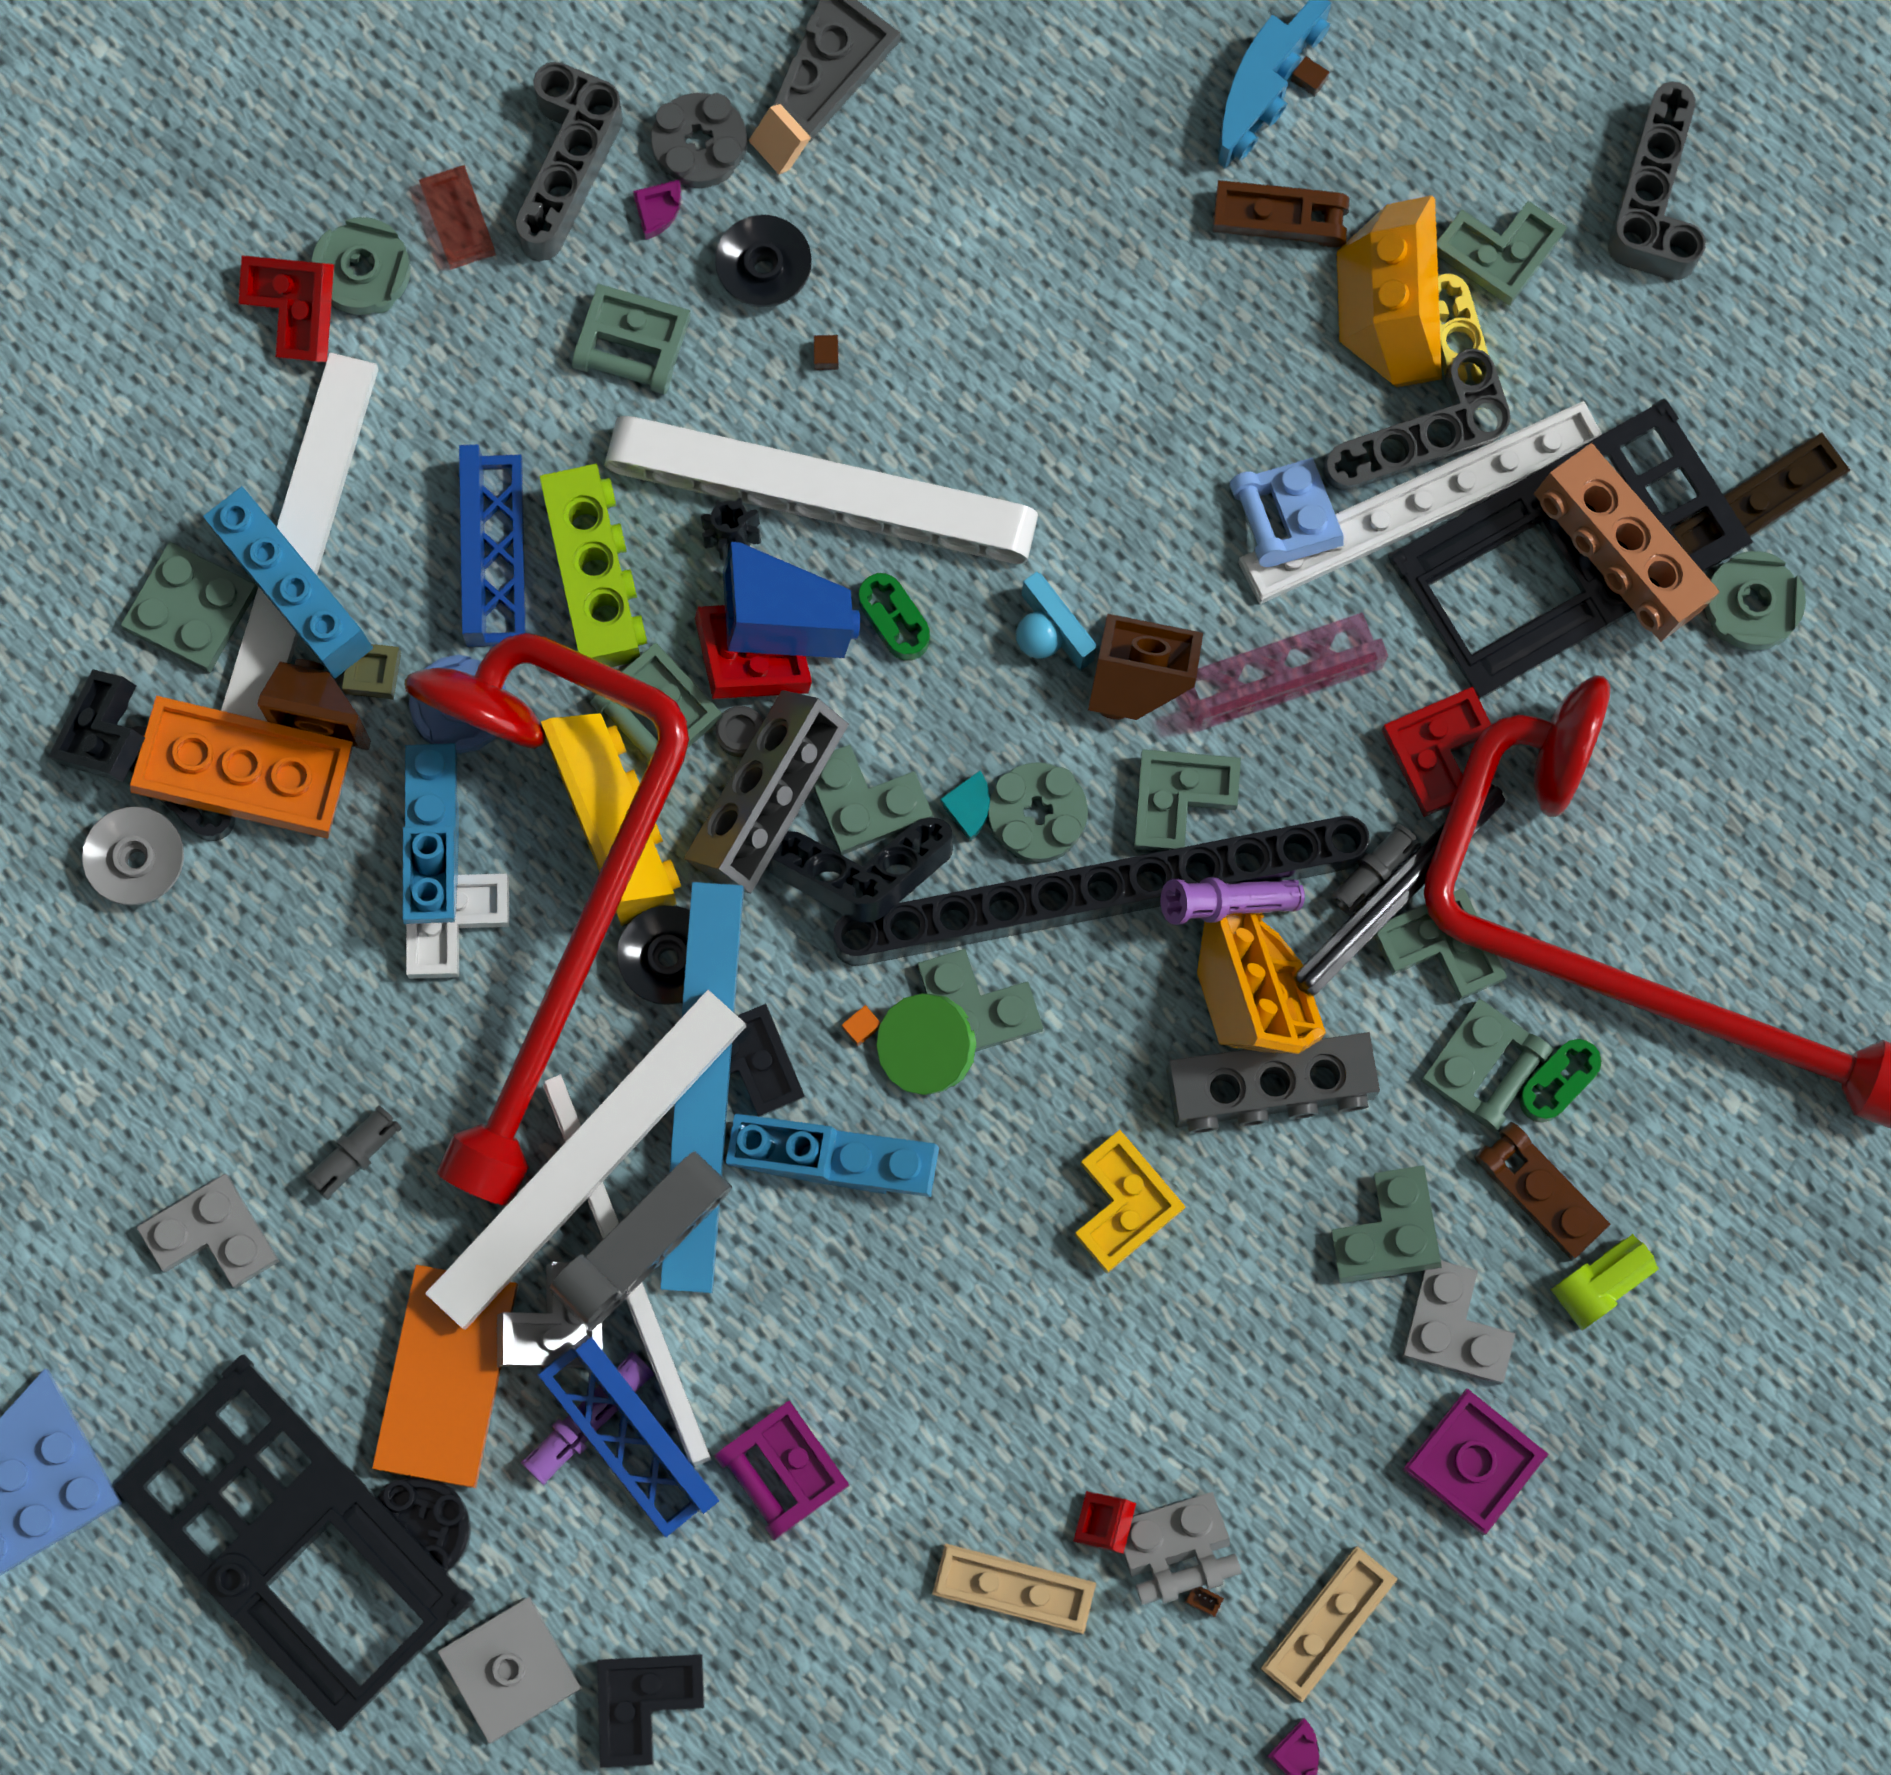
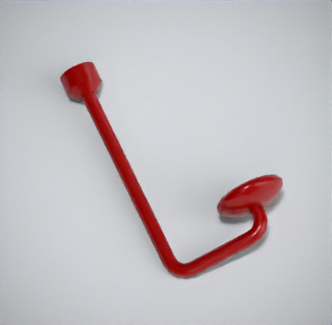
M530 633L506 637L491 647L479 664L475 675L448 668L424 669L413 672L406 677L404 682L405 689L415 699L462 722L522 747L536 749L542 746L546 739L540 720L526 703L502 688L512 669L520 664L528 663L647 717L657 728L658 741L487 1123L453 1134L436 1172L439 1177L453 1186L481 1199L507 1206L517 1195L529 1168L520 1144L514 1136L680 771L689 743L686 718L676 701L660 689L554 640Z
M1599 675L1581 682L1560 702L1551 721L1519 714L1499 719L1483 730L1471 750L1426 874L1423 894L1428 914L1442 932L1464 944L1839 1082L1853 1115L1891 1129V1042L1880 1040L1850 1055L1462 910L1455 901V883L1504 752L1510 747L1519 744L1539 749L1534 772V787L1537 801L1544 815L1548 817L1561 815L1570 804L1596 745L1609 704L1610 684L1604 676Z

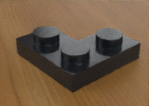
M92 669L48 757L62 766L124 782L129 770L135 764L137 754L145 740L144 736L133 729L117 725L120 718L125 714L129 700L137 685L123 676Z
M767 1004L737 1015L746 1023L747 1027L732 1042L730 1075L740 1072L758 1117L806 1098Z
M702 1654L597 1660L600 1768L654 1765L652 1711L705 1708Z

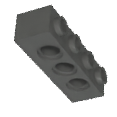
M781 690L683 859L717 884L743 885L744 892L751 894L849 724L819 698Z
M1370 1032L1323 1038L1299 1054L1266 1053L1245 1049L1170 1060L1166 1067L1175 1128L1188 1126L1190 1134L1219 1129V1121L1238 1119V1124L1241 1127L1259 1125L1269 1122V1114L1288 1112L1289 1119L1309 1118L1319 1114L1318 1107L1332 1105L1338 1106V1112L1358 1111L1368 1108V1100H1374L1380 1092ZM1315 1067L1329 1069L1335 1077V1087L1327 1090L1316 1087L1311 1081L1310 1070ZM1266 1074L1278 1075L1285 1083V1094L1278 1097L1266 1094L1261 1088L1260 1078ZM1216 1081L1230 1083L1236 1091V1100L1228 1104L1217 1102L1210 1093V1085Z

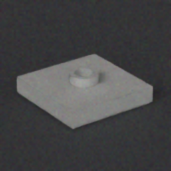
M531 1597L524 1599L438 1651L489 1744L582 1689Z

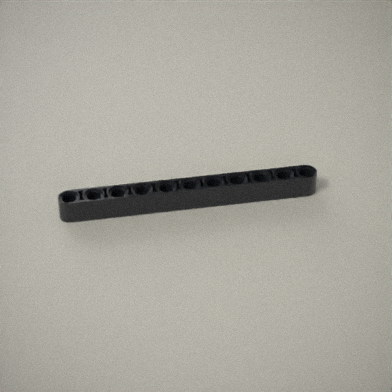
M1339 816L898 903L882 918L872 922H858L845 915L842 916L834 928V950L837 957L843 963L851 966H862L1161 907L1163 887L1157 891H1146L1139 886L1137 876L1143 872H1153L1161 878L1163 886L1171 879H1181L1186 883H1200L1192 880L1186 872V866L1193 862L1205 864L1210 869L1211 877L1219 878L1228 884L1297 880L1343 871L1354 867L1364 855L1370 842L1369 831L1360 819L1353 816ZM1336 834L1349 835L1356 843V851L1351 853L1339 851L1334 847L1332 837ZM1290 843L1302 845L1308 853V859L1304 862H1293L1285 856L1283 847ZM1240 853H1250L1258 859L1260 868L1254 872H1245L1236 865L1234 857ZM1096 881H1103L1113 888L1115 895L1107 901H1098L1089 894L1088 886ZM1056 891L1064 897L1066 905L1057 911H1050L1040 904L1038 898L1044 892ZM999 900H1005L1015 906L1017 914L1010 920L1001 921L991 914L990 906ZM958 910L967 917L968 924L960 930H950L942 924L940 918L947 911ZM910 920L918 926L919 932L910 940H901L892 933L891 928L897 921ZM859 929L869 936L870 941L864 948L852 950L843 944V936L850 930Z

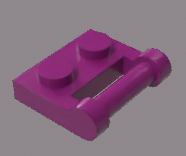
M790 1400L714 1455L722 1469L726 1467L730 1469L768 1523L765 1530L773 1541L783 1536L850 1486ZM756 1445L797 1501V1504L786 1512L745 1456V1453Z

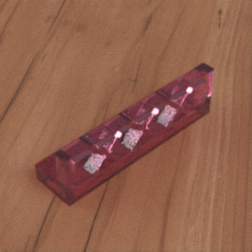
M1362 612L1198 668L1196 682L1211 677L1229 685L1227 691L1201 700L1195 687L1184 694L1200 732L1381 670L1388 658V653L1382 638L1373 640ZM1356 628L1362 645L1339 653L1330 649L1336 634ZM1329 637L1325 647L1315 643V641ZM1301 646L1320 654L1318 660L1295 668L1284 665L1290 650ZM1283 653L1279 662L1269 658ZM1254 662L1275 670L1273 675L1248 684L1238 681L1244 666ZM1237 668L1233 678L1223 674Z

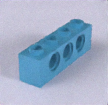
M243 486L203 516L219 540L334 679L373 649L362 629Z

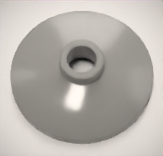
M136 806L117 809L101 818L87 835L82 852L83 869L92 887L104 898L117 904L130 906L152 902L168 892L177 881L184 862V847L175 826L159 812ZM135 852L144 853L145 861L142 866L138 868L129 867L128 859L131 854Z

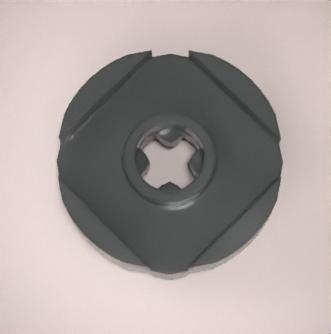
M690 93L682 95L670 103L663 104L656 113V121L651 132L653 155L657 165L667 176L669 174L672 178L680 180L681 184L691 188L716 186L734 174V169L744 159L747 151V133L744 121L739 112L731 106L730 100L722 94ZM695 131H702L706 135L710 134L713 138L706 141V148L703 150H697L694 143H686V139L691 138Z

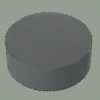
M734 706L724 711L716 724L717 741L723 751L734 757H743L763 723L761 715L756 710L747 706Z

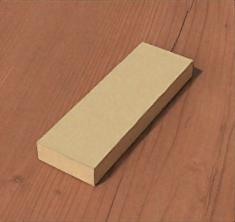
M945 1543L932 1595L1084 1634L1096 1582Z
M1355 1546L1261 1666L1260 1670L1302 1703L1398 1579L1362 1549Z

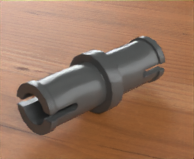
M1398 824L1392 833L1371 854L1365 853L1358 860L1359 867L1337 890L1330 894L1331 899L1336 901L1335 904L1343 912L1352 916L1408 857L1421 846V843L1415 840L1417 837L1409 829Z
M378 1105L375 1111L348 1137L342 1135L336 1141L338 1147L310 1174L308 1173L305 1178L310 1184L314 1185L313 1187L325 1199L329 1200L332 1197L331 1195L359 1168L365 1170L371 1164L369 1158L396 1132H399L402 1129L398 1122L392 1121L394 1118Z

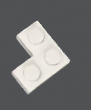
M508 874L458 875L455 922L406 924V975L409 979L459 977V928L509 927Z

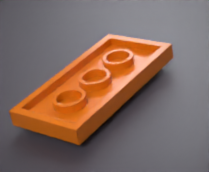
M156 695L144 735L145 740L141 746L130 783L131 793L326 839L329 838L353 750V742Z

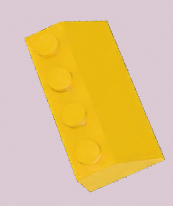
M601 713L546 719L541 721L546 735L548 747L600 873L640 782L634 769L627 772L624 771L618 756L626 753L624 743L617 726L613 725L607 728ZM655 824L616 910L621 926L630 923L637 915L648 909L677 904L673 890L681 887V883L671 859L662 862L655 845L663 842L657 824Z

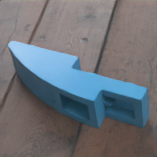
M1309 0L1288 25L1272 14L1254 38L1236 72L1226 103L1218 148V164L1224 169L1235 157L1242 161L1255 146L1258 140L1255 134L1263 124L1266 123L1271 127L1283 114L1287 107V102L1284 101L1288 85L1287 80L1302 59L1298 55L1308 44L1313 48L1316 47L1330 28L1331 24L1327 22L1331 7L1329 0Z
M456 744L405 745L403 923L455 922L459 851Z
M735 1114L726 1164L791 1179L886 1194L889 1191L931 1197L939 1147L935 1143L838 1131L832 1126Z

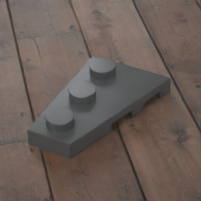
M819 0L814 15H811L806 26V34L796 57H793L773 106L781 104L811 137L809 142L816 137L901 41V32L858 0Z

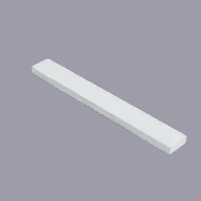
M329 352L277 524L279 531L316 575L318 574L378 373L376 363ZM259 587L221 711L267 721L257 705L259 696L279 662L291 664L299 635Z
M1582 401L1335 514L1344 535V546L1272 567L1261 566L1255 551L1240 557L1238 564L1259 604L1265 603L1481 504L1601 436L1602 433L1586 403Z
M707 990L425 1294L461 1328L466 1330L747 1027L746 1023L713 993Z
M561 1075L545 1080L543 1086L566 1143L579 1129L581 1124ZM602 1182L587 1200L601 1236L604 1239L619 1224L605 1185ZM641 1283L626 1300L689 1462L696 1467L712 1459L644 1285Z

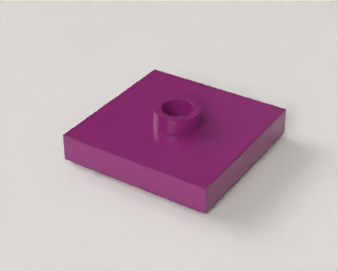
M1467 1388L1402 1470L1484 1536L1549 1454Z

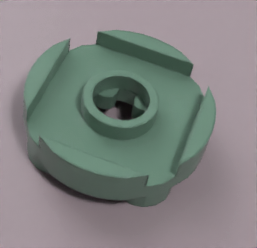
M355 217L345 220L346 225L336 228L333 232L330 228L318 240L313 251L312 262L334 264L331 305L343 312L355 315L387 312L404 293L411 275V263L405 245L399 239L398 234L388 224L368 217ZM362 256L369 257V264L373 267L372 271L365 273L363 276H356L354 270L349 268L350 263H359Z
M1761 551L1739 553L1728 562L1722 564L1710 579L1720 593L1705 607L1706 616L1711 623L1715 636L1721 640L1728 641L1733 646L1746 650H1764L1783 643L1802 620L1805 611V589L1798 575L1794 577L1792 572L1784 566L1786 562L1778 556ZM1750 590L1758 591L1759 599L1767 601V606L1760 607L1758 612L1750 610L1749 606L1743 602V598L1749 595Z
M1040 762L1020 765L999 778L996 788L990 797L988 821L994 838L1007 851L1015 854V857L1023 861L1044 863L1061 858L1078 842L1086 827L1088 818L1086 796L1082 787L1076 782L1074 775L1064 767H1056L1052 764ZM1040 800L1043 806L1050 807L1052 810V814L1046 815L1044 824L1036 825L1033 817H1025L1024 810L1031 808L1032 801Z

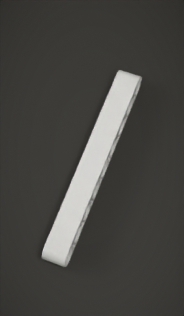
M632 416L617 417L604 463L607 469L623 476L734 501L737 498H742V502L1012 564H1023L1028 561L1038 519V513L1034 509L1022 504Z

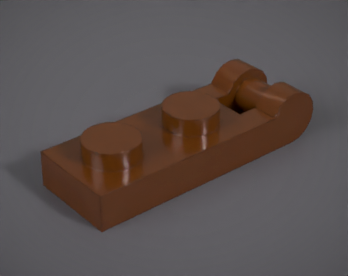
M1218 180L1212 232L1314 242L1324 247L1340 248L1346 244L1347 228L1343 226V217L1349 213L1350 198L1346 194L1339 192ZM1317 211L1324 214V222L1311 221V212Z
M1509 1122L1499 1132L1501 1138L1491 1147L1484 1146L1474 1158L1484 1171L1573 1261L1611 1224L1537 1149L1528 1135L1518 1125ZM1514 1153L1525 1162L1515 1174L1505 1164V1161Z

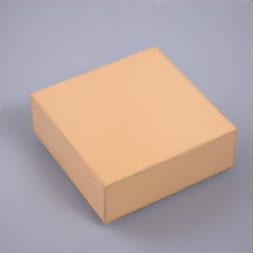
M778 104L768 109L748 141L778 174H782L791 169L811 137L781 104Z

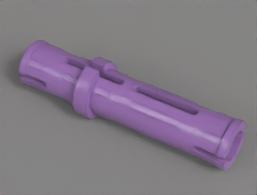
M632 1351L617 1367V1370L635 1392L655 1375ZM598 1385L594 1390V1396L607 1397ZM583 1401L577 1407L583 1416L586 1401ZM593 1402L590 1425L597 1431L618 1411L613 1404ZM569 1415L563 1421L558 1418L551 1425L554 1430L521 1461V1464L543 1486L576 1452L581 1455L587 1449L585 1443L588 1439Z

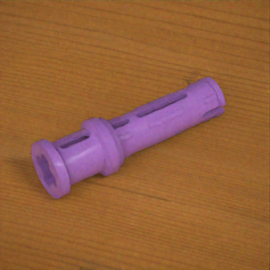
M1207 877L1202 879L1200 883H1186L1181 879H1171L1163 886L1160 904L1162 913L1170 924L1181 925L1189 919L1202 918L1205 922L1215 923L1230 914L1268 913L1274 911L1296 912L1303 907L1305 892L1303 886L1298 885L1299 881L1295 879L1235 884L1224 883L1215 877Z

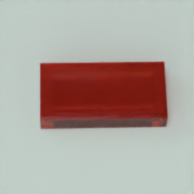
M465 165L419 179L450 270L496 255Z

